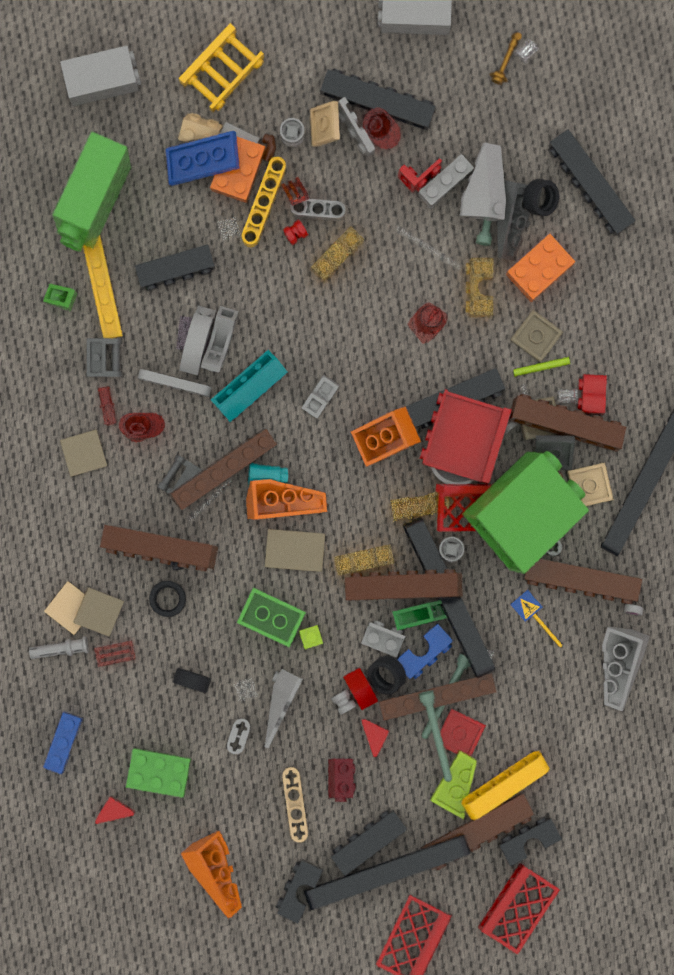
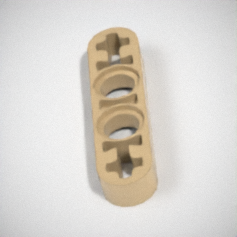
M288 767L284 770L282 778L290 834L295 842L301 843L307 839L308 829L300 774L296 768ZM290 770L297 774V777H294V784L298 783L299 787L292 786L287 788L286 784L290 785V779L285 776ZM293 789L297 790L300 794L299 798L295 801L290 800L288 797L289 791ZM294 809L302 811V817L298 820L291 817V812ZM304 821V825H300V829L305 834L302 835V839H298V836H294V833L297 832V827H292V823Z

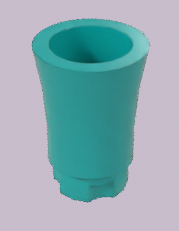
M250 463L248 488L250 481L271 479L288 484V468Z

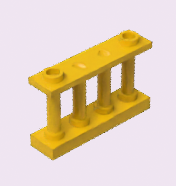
M231 23L179 77V82L184 87L188 84L190 86L193 85L212 102L209 106L212 112L215 110L219 111L226 103L224 100L254 68L259 69L264 63V53L260 51L255 56L236 39V28ZM226 43H231L251 61L244 70L223 52L222 47ZM213 57H218L238 75L231 84L210 66L211 63L209 61ZM201 70L207 72L225 89L218 98L197 79L196 75Z

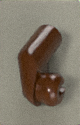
M266 133L262 139L264 144H268L263 160L270 162L276 151V140L272 134Z

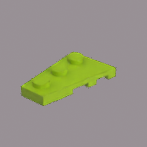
M459 750L450 765L452 780L447 782L443 776L430 801L464 820L465 809L461 802L469 795L477 760Z

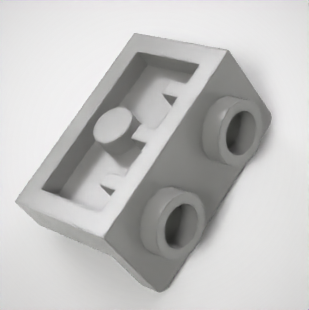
M376 620L373 623L369 622L361 644L397 658L405 636L402 635L403 631H397L394 627L391 630L384 628V623Z

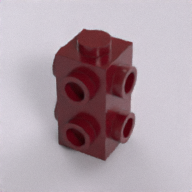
M328 759V798H335V802H347V798H353L355 793V783H353L355 764L353 759Z

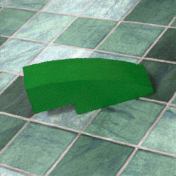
M441 600L393 611L397 631L447 619L440 605L442 604Z

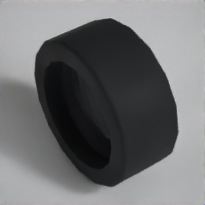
M535 179L531 181L526 187L523 199L527 211L538 216L552 214L559 203L558 187L550 180ZM542 187H544L546 198L542 207L539 208L537 196Z
M161 581L150 592V606L160 616L173 617L179 614L185 607L186 594L183 588L176 582ZM169 587L177 591L179 602L174 609L163 610L158 606L156 597L161 589Z
M390 656L379 657L369 666L367 671L371 686L381 694L389 695L395 693L406 680L404 667L398 660ZM379 667H384L393 674L395 684L388 683L381 677Z
M177 668L172 682L189 689L207 693L211 678Z

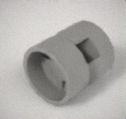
M288 118L281 124L280 137L286 146L297 147L304 140V125L299 119Z
M448 537L439 544L438 551L444 561L448 563L455 562L463 556L464 545L460 539Z

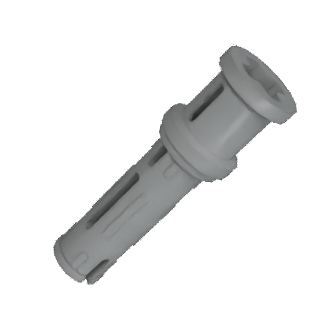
M86 636L77 640L67 639L65 642L29 647L31 660L63 654L73 656L75 653H89Z

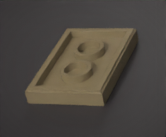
M268 529L265 567L322 572L325 534Z

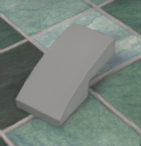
M323 375L302 406V409L318 419L340 385Z

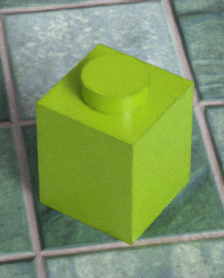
M318 625L299 631L305 649L323 644Z

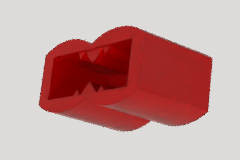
M583 374L582 379L578 380V390H581V398H578L577 409H581L585 414H605L607 375Z

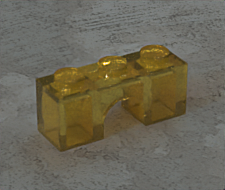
M350 226L311 266V271L325 283L338 270L339 266L364 243V238Z
M470 258L469 263H466V274H469V282H466V293H469V301L465 303V312H469V317H492L493 296L481 294L478 290V284L482 280L493 279V258Z
M439 492L415 498L406 497L390 500L393 522L438 514ZM445 497L444 505L447 509L450 507L449 497Z
M389 544L335 556L334 562L337 575L342 576L394 564V559Z

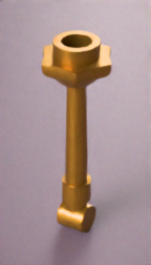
M519 32L512 34V40L509 43V48L500 70L490 73L492 82L498 85L508 81L503 72L518 44L517 41L522 37Z

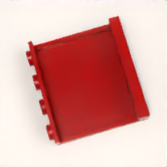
M445 389L444 393H439L436 404L440 406L438 412H433L431 422L434 425L432 430L428 429L425 441H428L426 449L422 448L419 459L423 460L422 465L488 485L511 409L493 406L448 392Z

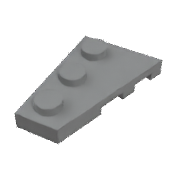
M344 97L338 102L339 121L346 124L349 136L352 139L355 137L359 143L357 147L362 154L365 153L369 157L375 152V147L364 128L358 127L357 116L354 112H349L346 104L349 102Z

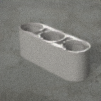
M296 198L290 205L292 215L303 219L340 221L345 217L346 212L344 204L339 201ZM301 204L304 206V210L296 212L294 206ZM321 206L323 212L316 214L313 212V208ZM335 207H339L342 210V213L338 216L332 213V209Z

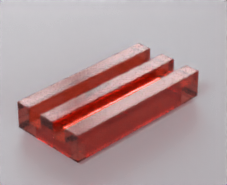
M298 177L295 178L296 182L294 183L292 180L288 181L289 185L287 186L285 183L281 184L292 206L309 199L308 193ZM296 187H299L300 191L303 194V197L300 196ZM292 189L297 198L296 200L293 199L289 190Z
M132 640L94 648L98 667L136 659ZM127 645H129L130 649L106 653L100 655L99 651ZM131 652L130 657L101 662L102 658Z

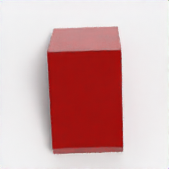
M360 668L343 677L361 710L378 702L376 695Z
M362 719L361 722L373 757H376L389 731L366 719Z
M110 796L95 822L99 824L135 815V810Z

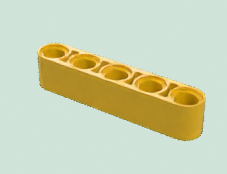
M273 157L270 160L242 232V240L247 247H254L258 244L286 172V164L281 157ZM275 163H280L283 168L280 171H275L272 166ZM270 180L276 183V186L272 189L265 186ZM260 199H268L269 204L261 206L259 204ZM260 216L263 220L260 224H254L252 222L253 217ZM249 233L256 236V239L252 242H248L245 239Z
M534 751L467 795L461 803L470 819H479L545 775L550 768L541 752Z

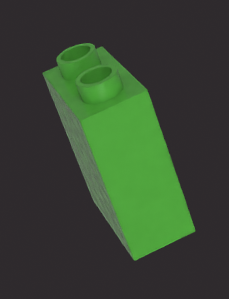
M91 132L53 213L58 230L57 233L62 236L60 243L78 252H81L84 245L94 249L131 169L128 148Z
M549 451L544 453L526 452L463 513V516L510 571L525 574L589 511L581 501L586 496L585 492L573 480L569 479L566 482L561 477L558 471L562 468V465Z

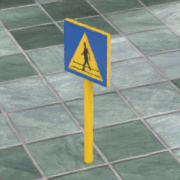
M528 590L510 604L525 622L533 616L555 643L562 647L560 641L535 614L542 606Z

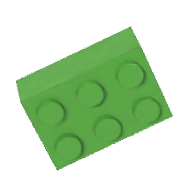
M253 588L237 623L290 647L306 612Z
M134 748L126 787L183 798L185 796L191 758Z

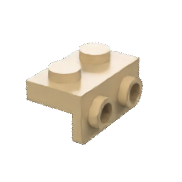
M195 113L187 114L183 119L178 140L188 143L218 135L223 125L213 119H203Z

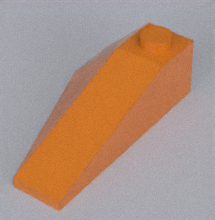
M271 479L250 481L246 497L247 519L256 520L327 512L326 493Z
M216 831L192 843L181 855L189 871L226 917L231 918L242 908L237 885L231 881V872L234 871L232 865L228 866L227 864L228 846L220 831Z

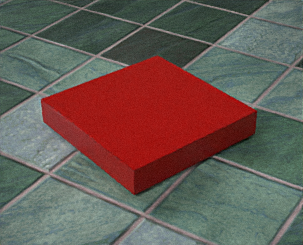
M450 709L440 730L444 748L456 754L461 750L472 756L486 725L454 709Z

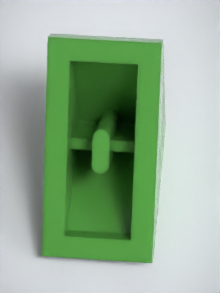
M49 284L43 302L71 311L77 297V292L71 288Z

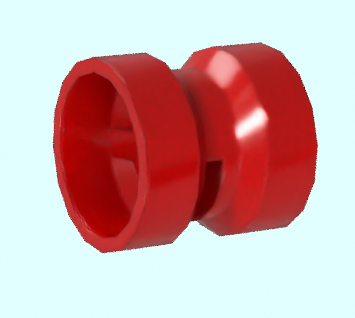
M299 219L292 226L282 229L291 245L296 244L298 239H304L308 236L305 227Z

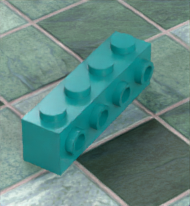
M267 350L216 394L211 401L225 418L231 422L287 373V370Z

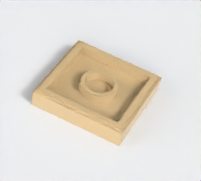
M331 101L311 108L312 146L318 147L340 140L338 102Z
M605 463L567 471L568 478L576 482L585 492L586 496L581 500L585 506L614 500Z
M67 581L44 612L75 635L82 626L73 623L85 594Z

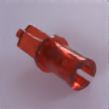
M110 387L98 388L101 402L99 407L102 408L105 425H113L116 423L113 409L115 404L112 403Z

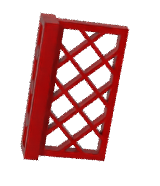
M436 484V492H439L437 531H476L474 527H471L470 523L462 527L459 521L463 517V513L493 484ZM445 497H450L454 501L448 509L444 505ZM464 497H467L471 502L464 509L459 502ZM458 506L462 512L455 518L451 511ZM448 515L453 522L448 527H443L444 518Z
M519 863L477 928L518 955L560 889ZM529 875L535 877L537 886L526 887L525 881ZM550 887L553 889V892L549 897L542 898L540 888ZM537 889L539 899L529 901L527 891ZM524 892L526 902L516 904L515 896L517 893ZM540 902V912L531 914L530 904ZM527 905L528 915L518 917L517 907ZM514 908L515 918L505 920L504 913L506 910ZM529 919L530 927L526 930H521L519 921ZM516 922L518 931L508 933L506 924ZM503 925L504 935L496 936L492 933L496 926ZM519 935L520 942L514 948L510 945L509 937Z
M409 895L376 966L394 975H404L401 973L399 966L410 962L412 969L410 975H424L452 915ZM411 901L419 904L421 912L411 915L409 910ZM434 911L439 916L436 922L428 924L425 913ZM422 914L426 925L415 928L412 917ZM409 918L413 929L402 932L400 924L402 920ZM427 927L429 936L426 940L420 941L416 930ZM414 931L417 943L407 946L404 934ZM401 936L404 947L394 950L391 942L393 938ZM418 945L421 953L419 957L411 959L408 948ZM389 946H390L391 952H388V953H387V950H388V948H389ZM405 949L409 960L398 964L395 952ZM392 953L396 965L388 967L382 964L385 955Z

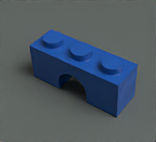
M436 624L423 636L429 644V650L424 656H415L408 649L396 659L404 667L406 676L409 679L419 677L423 673L421 669L425 665L430 667L438 660L436 656L440 652L445 654L452 647L450 643L453 640L439 624Z
M67 712L62 713L43 768L60 774L64 773L73 742L83 721L82 717Z

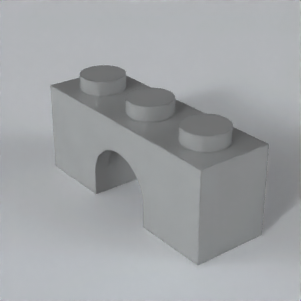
M461 154L418 192V196L430 209L433 208L453 187L472 174L474 167Z

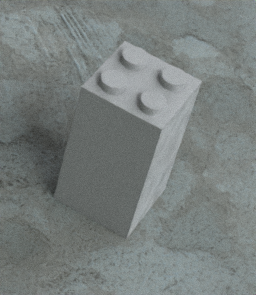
M378 0V9H382V11H378V27H381V33L449 35L452 0Z
M128 46L60 61L72 106L139 91L138 85H141L137 69L133 68L137 64L133 50L129 51Z

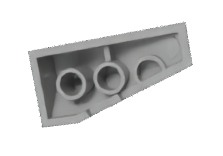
M483 143L475 161L476 166L473 174L468 179V187L461 197L460 216L486 221L504 220L506 194L501 146Z
M607 627L602 644L605 676L604 705L619 711L624 710L644 657L649 635L632 629Z
M281 669L280 672L276 671L272 679L275 684L272 691L265 748L267 749L302 681V678L284 669Z

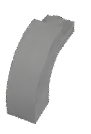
M201 306L197 307L186 338L179 371L198 376L216 310Z
M220 306L201 368L220 372L228 353L239 311Z

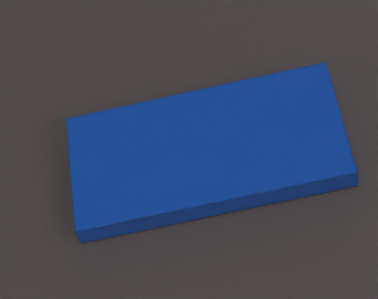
M229 131L166 148L169 185L174 186L240 169L236 132Z

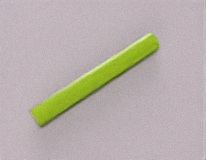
M565 357L513 369V374L516 377L569 365L570 359Z

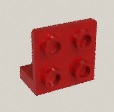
M439 158L418 178L416 177L417 173L415 170L404 164L399 169L397 177L412 193L416 190L419 192L427 185L426 182L430 177L433 179L441 172L442 160Z

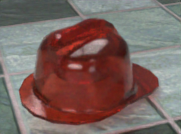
M373 108L364 115L363 128L368 137L378 147L391 149L398 144L401 137L400 127L387 111L382 108Z
M430 302L425 303L408 322V327L422 344L428 343L445 326L447 313Z
M128 413L119 421L120 431L132 442H142L147 438L156 437L165 428L164 419L156 413Z

